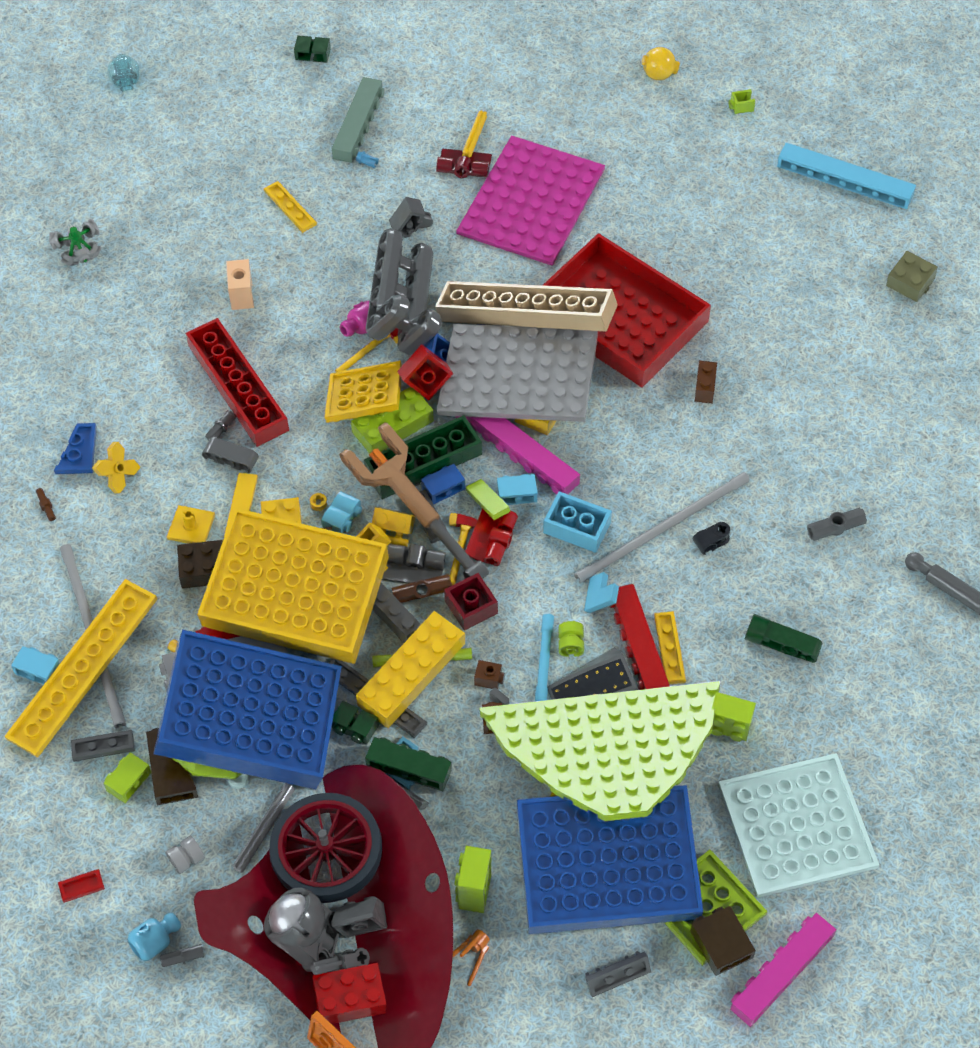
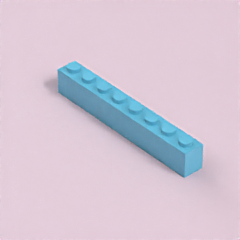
M785 143L778 158L777 167L904 209H908L916 188L915 184L790 143Z

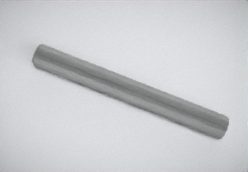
M288 783L283 785L234 862V870L240 873L245 870L295 791L293 785Z

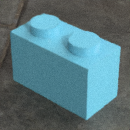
M535 474L497 478L498 496L507 505L537 502L538 493Z
M22 646L11 667L14 674L44 685L60 663L58 658L52 654L46 655L36 648Z

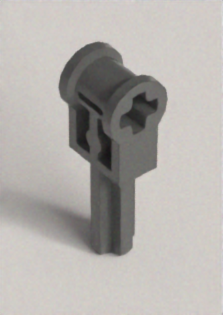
M358 948L355 951L348 949L341 955L312 962L310 970L314 975L339 969L368 965L370 956L364 948Z

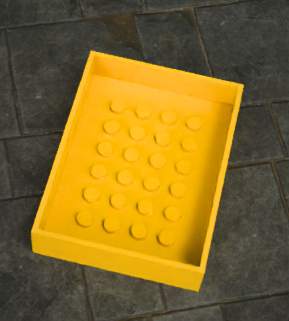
M235 508L197 613L200 623L203 627L355 664L389 558L387 544Z

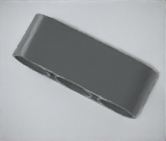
M215 437L209 439L202 452V456L205 459L209 458L214 460L213 462L230 465L231 468L240 471L241 469L248 471L247 473L252 471L259 458V455L252 449Z

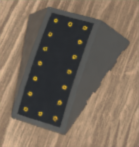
M615 647L547 687L552 700L638 690L624 655Z

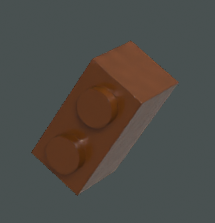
M699 360L694 402L713 404L717 362Z

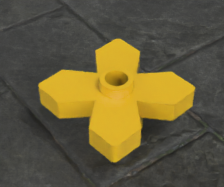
M112 442L107 448L108 458L98 460L92 469L98 476L109 477L108 487L113 493H121L126 486L124 475H135L140 469V465L134 459L124 460L125 448L119 442Z

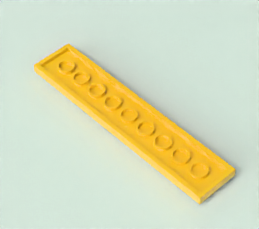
M125 579L4 737L38 758L158 600L157 596Z

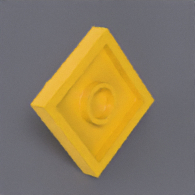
M178 505L167 534V540L188 544L206 542L215 518V512Z

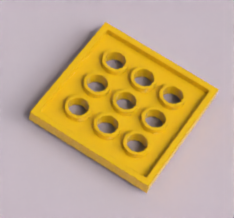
M401 360L330 373L324 416L326 423L399 410L401 377L397 371L402 366Z

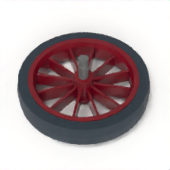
M337 793L314 794L292 804L277 820L270 837V861L276 876L288 891L293 888H305L314 893L321 903L341 901L362 890L375 875L382 854L381 833L373 815L357 800ZM335 813L336 815L327 835L326 830L323 829L320 814ZM318 815L321 827L318 835L304 820ZM341 815L352 820L333 836ZM300 824L316 841L292 835V832ZM357 825L364 834L341 840ZM288 841L310 846L286 852ZM366 842L364 854L342 848ZM337 854L361 861L352 871ZM311 855L294 870L287 861ZM318 859L311 880H307L299 875ZM333 859L348 873L347 876L336 881L333 879L330 861ZM323 861L328 862L331 882H316Z

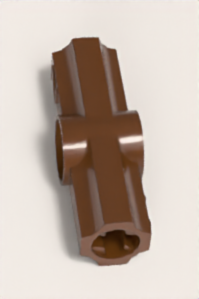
M449 574L392 587V594L400 603L444 593V589L452 586ZM425 584L428 588L427 593L420 594L417 591V586Z

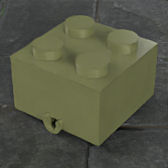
M906 251L888 274L886 286L918 302L922 295L929 291V286L935 280L938 266Z

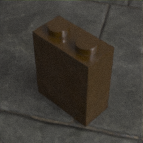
M731 906L726 908L719 907L707 917L700 916L693 921L690 932L715 976L754 958L756 950Z

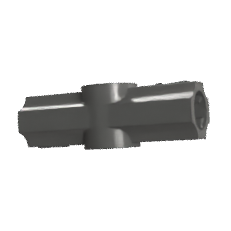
M860 507L844 513L834 512L829 518L808 524V535L813 541L831 535H841L846 530L866 524V514Z

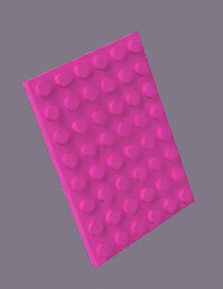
M511 135L456 230V234L553 266L604 172L605 165Z

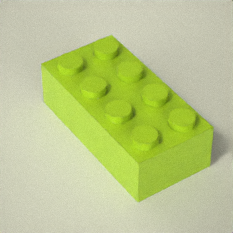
M408 387L400 392L399 410L358 417L351 420V429L354 436L369 454L377 448L382 452L389 447L381 438L378 430L380 425L385 422L388 423L403 440L434 422V413L425 399L412 387Z

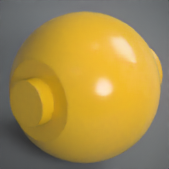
M664 47L652 48L643 56L641 62L647 76L654 80H665L671 74H677L680 62L675 60L673 53Z

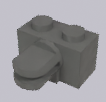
M405 197L389 219L391 228L400 231L402 236L407 238L413 232H416L418 228L431 227L433 219L430 212L424 211L420 199Z

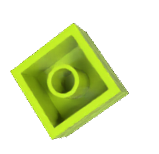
M716 692L711 709H715L711 733L715 736H729L737 742L747 741L756 703Z

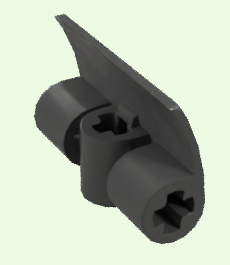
M395 544L387 546L389 554L387 561L388 569L384 572L382 579L412 583L443 574L446 552L426 550L425 547L411 544L409 547Z

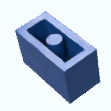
M455 464L445 466L440 471L428 474L421 479L422 490H426L433 505L466 489L465 479Z

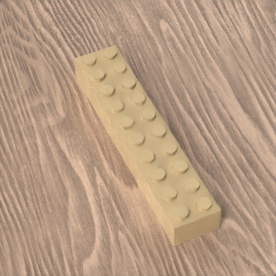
M447 281L435 305V309L440 314L442 322L607 331L618 304L612 289Z

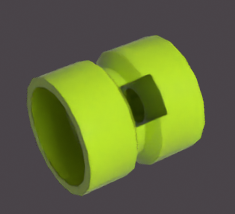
M576 621L561 623L558 626V638L560 639L559 654L563 657H569V654H574V657L583 655V624Z

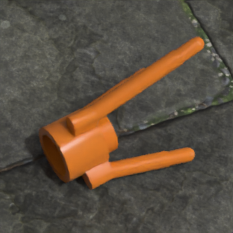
M479 929L473 935H469L453 951V957L461 950L463 951L460 953V957H463L470 949L476 953L481 951L467 983L468 986H471L483 957L489 949L487 943L490 941V938Z

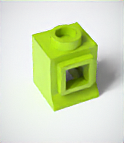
M752 90L731 92V99L728 101L730 110L733 109L735 114L754 112L755 99H751Z

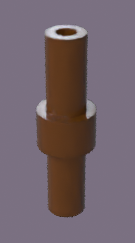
M38 488L36 494L40 500L39 505L42 511H45L48 520L54 521L56 516L52 510V503L46 497L43 489Z

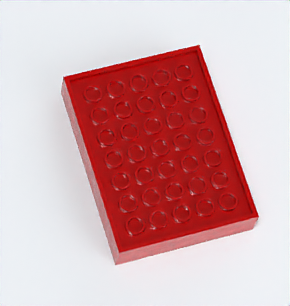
M599 233L542 285L613 290L618 305L607 331H598L595 357L641 388L709 322L711 304Z

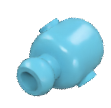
M167 913L160 922L155 918H149L128 934V943L141 960L149 961L169 946V934L179 931L181 923L174 913Z

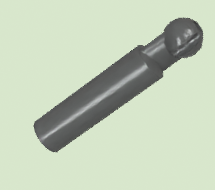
M911 552L907 555L905 564L909 570L920 571L926 575V581L980 615V591L939 565L935 564L932 566L928 564L920 553Z

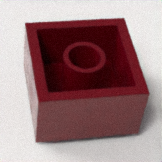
M479 573L444 589L445 603L464 631L498 614V601Z

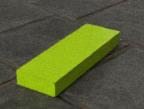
M482 479L465 487L467 493L493 520L510 512V507Z

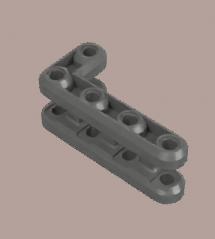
M389 228L382 233L378 242L366 332L370 338L379 341L398 328V349L407 355H411L421 344L425 345L438 333L442 324V319L438 312L432 309L426 310L434 253L431 246L425 243H418L411 249L410 258L403 256L402 233L394 228ZM399 267L406 270L405 286L398 283Z

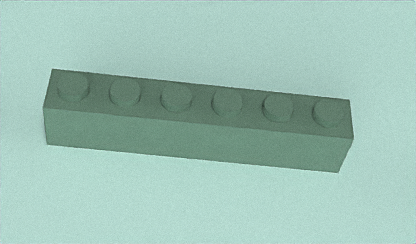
M362 78L332 146L333 159L352 163L354 158H356L359 152V145L362 146L364 143V134H367L369 131V122H372L374 119V110H378L379 99L384 96L385 89L382 88V80Z

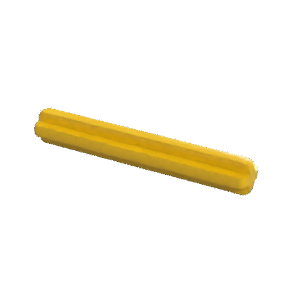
M480 110L462 151V156H467L468 158L472 156L487 118L486 111Z

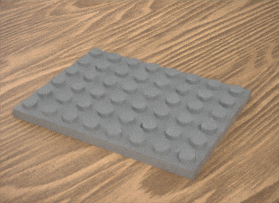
M454 324L446 360L454 374L441 387L437 414L446 416L465 415L468 417L585 422L598 331Z

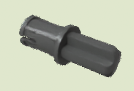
M227 410L219 421H215L214 426L205 435L207 440L209 441L211 437L218 438L223 432H226L227 427L236 419L235 414Z
M202 944L185 949L180 947V950L161 954L160 962L162 967L182 962L185 964L186 961L204 958Z

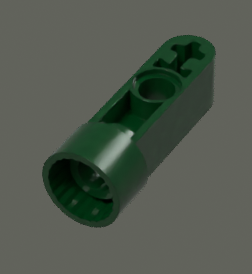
M755 613L752 616L744 638L755 644L763 645L812 663L817 662L823 644L816 637L776 623Z

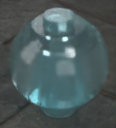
M119 54L110 61L107 75L111 83L116 87L120 86V90L124 92L126 90H133V85L140 79L141 70L134 58L125 54Z

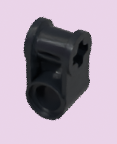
M718 522L704 530H700L692 539L701 553L706 555V552L711 550L713 552L729 542L730 526L725 522Z

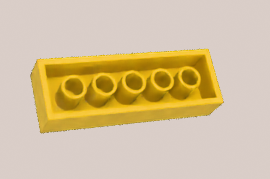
M433 611L356 694L357 706L377 716L378 721L386 728H389L466 644L465 632Z

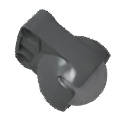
M293 888L282 894L270 907L265 918L264 930L269 940L297 960L307 972H312L310 970L312 962L331 958L334 955L339 937V932L332 927L335 912L329 910L314 893L305 888Z

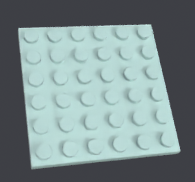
M837 753L719 781L718 786L757 898L879 867L877 857Z

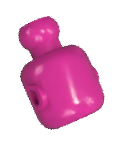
M361 301L349 311L347 320L340 324V331L344 336L351 337L355 332L361 335L367 333L366 322L370 301Z

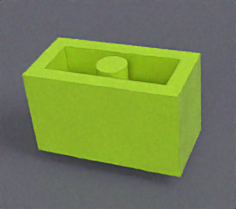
M130 752L119 761L117 768L106 776L103 783L106 791L126 804L151 774L150 766Z

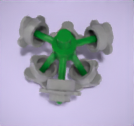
M93 219L83 222L81 232L73 226L66 237L58 231H55V233L50 232L49 243L54 250L57 247L59 249L62 248L64 244L70 246V250H66L61 254V261L66 265H78L79 261L80 263H86L97 257L102 249L101 246H97L96 242H89L87 244L84 241V235L92 238L100 233Z

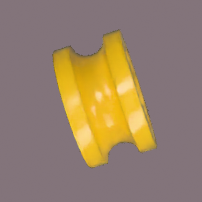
M322 493L313 494L310 497L311 508L315 511L324 510L327 507L326 496ZM318 499L321 500L320 505H316Z

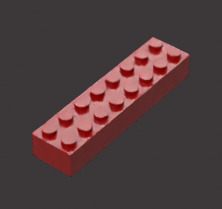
M218 318L185 333L188 347L256 447L289 431L286 415Z

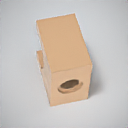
M249 259L226 261L228 292L232 310L254 308Z

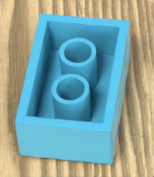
M559 491L543 521V533L597 553L611 524L612 511Z

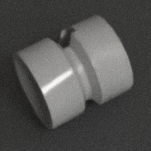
M191 835L180 842V847L173 846L165 851L171 864L177 868L176 871L179 875L190 868V863L197 864L205 858L198 843Z

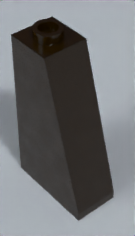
M159 728L147 731V744L157 806L199 798L196 786L185 768L173 760V758L154 754Z

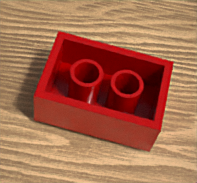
M378 963L313 975V989L317 1010L329 1023L335 1024L386 1013V999Z

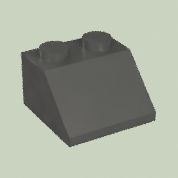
M376 897L364 898V901L357 903L346 902L343 906L336 908L332 927L346 938L386 929L387 922L384 903Z

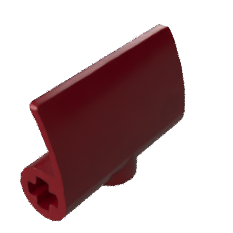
M443 148L441 156L437 158L436 172L455 174L458 178H466L467 176L487 178L492 154L473 152L472 156L468 158L467 156H462V150Z

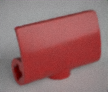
M482 508L465 552L474 560L499 566L506 548H509L512 541V531L518 515L510 510L509 513L493 520Z

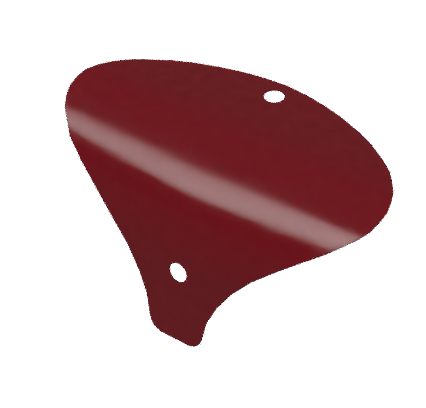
M366 765L342 766L322 778L325 793L342 794L364 805L373 815L382 838L381 860L375 875L362 890L347 898L348 902L357 903L364 901V898L376 897L384 903L386 929L355 936L357 949L364 948L368 951L370 956L369 964L378 963L386 999V1013L372 1016L378 1048H431L439 1033L450 989L453 959L452 899L448 874L442 854L433 833L418 807L406 791L391 777L379 769ZM330 813L331 823H333L335 813ZM341 815L334 836L352 820ZM300 824L292 832V835L302 837ZM357 825L341 840L364 834ZM288 841L286 852L304 849L303 844ZM366 842L342 848L364 854ZM268 850L252 870L236 882L220 889L201 890L195 894L194 907L198 931L203 941L208 945L227 951L256 969L311 1020V1015L318 1011L313 989V972L305 971L297 960L273 944L264 930L265 918L270 907L282 894L288 891L279 881L272 868L270 851ZM338 854V857L352 871L361 861ZM302 856L287 861L294 870L307 858ZM307 867L299 875L307 880H311L309 868ZM341 867L342 876H347L348 873ZM432 873L437 874L440 879L439 887L435 892H429L425 887V881ZM256 916L261 920L263 924V931L261 933H254L249 928V917ZM339 1023L332 1024L341 1033Z

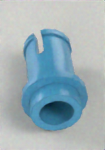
M359 151L356 161L358 164L363 163L375 169L379 158L370 156L365 151Z

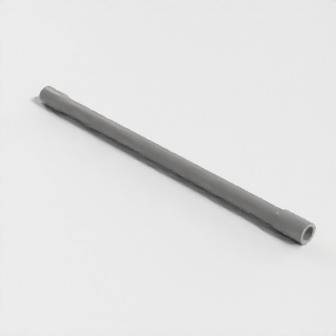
M742 472L726 484L595 563L576 572L574 577L576 579L579 578L580 581L578 582L581 584L613 562L729 492L750 481L747 473Z
M65 544L60 547V551L66 564L86 630L92 623L93 618L76 567L72 547L70 544ZM106 667L100 678L110 708L114 728H119L118 724L122 723V726H126V721L119 705L108 667Z

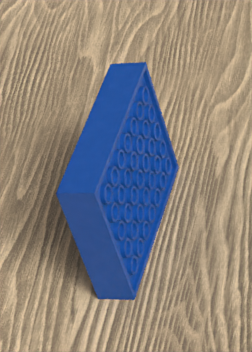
M182 629L176 647L154 754L316 790L324 774L342 666Z
M687 785L674 786L670 790V794L661 803H657L647 817L612 821L601 820L598 818V814L575 806L573 801L566 797L563 799L559 796L517 800V818L529 934L695 920L702 916L703 905Z

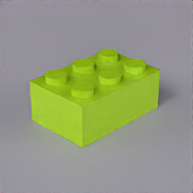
M466 846L465 852L460 853L459 873H456L455 902H459L460 910L484 914L492 876L491 850Z

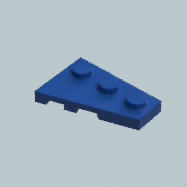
M96 423L76 424L68 440L69 444L66 450L63 451L59 464L54 469L55 474L93 473Z

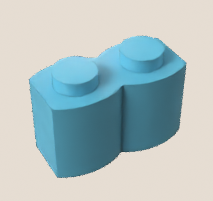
M340 491L334 498L331 506L324 513L321 519L322 527H332V531L343 534L345 531L349 532L353 519L355 517L358 518L362 512L361 501Z

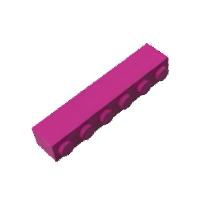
M817 912L812 918L808 916L802 922V928L798 933L794 931L788 937V943L784 948L780 946L774 952V959L770 963L766 961L759 969L761 973L756 978L752 976L745 984L747 988L742 993L738 991L731 999L732 1005L730 1010L750 1028L834 937L837 929Z

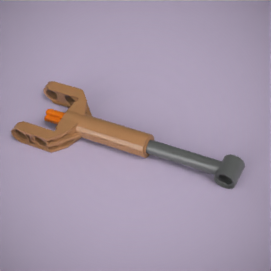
M385 422L380 425L378 430L382 440L396 456L387 460L378 448L372 450L369 456L378 466L373 474L370 473L354 452L345 449L339 454L342 462L361 485L373 487L390 486L425 528L430 527L465 569L463 572L465 579L476 573H479L482 579L489 575L487 567L481 561L475 563L439 521L440 515L405 475L408 446L388 423Z

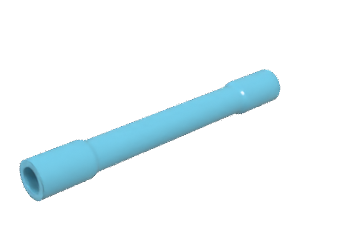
M544 614L542 616V638L535 701L547 700L551 637L554 625V616L552 614Z

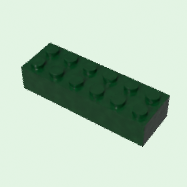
M465 415L404 441L408 446L405 475L413 485H416L426 475L440 471L445 466L452 464L458 466L482 455V441ZM390 448L381 452L387 460L396 456ZM370 457L364 459L365 467L373 474L378 466ZM382 485L375 487L382 500L396 494L390 486Z

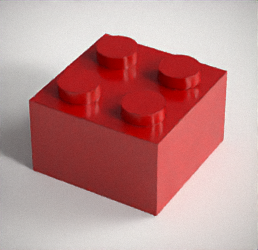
M422 344L397 371L406 384L428 400L454 374L446 362Z

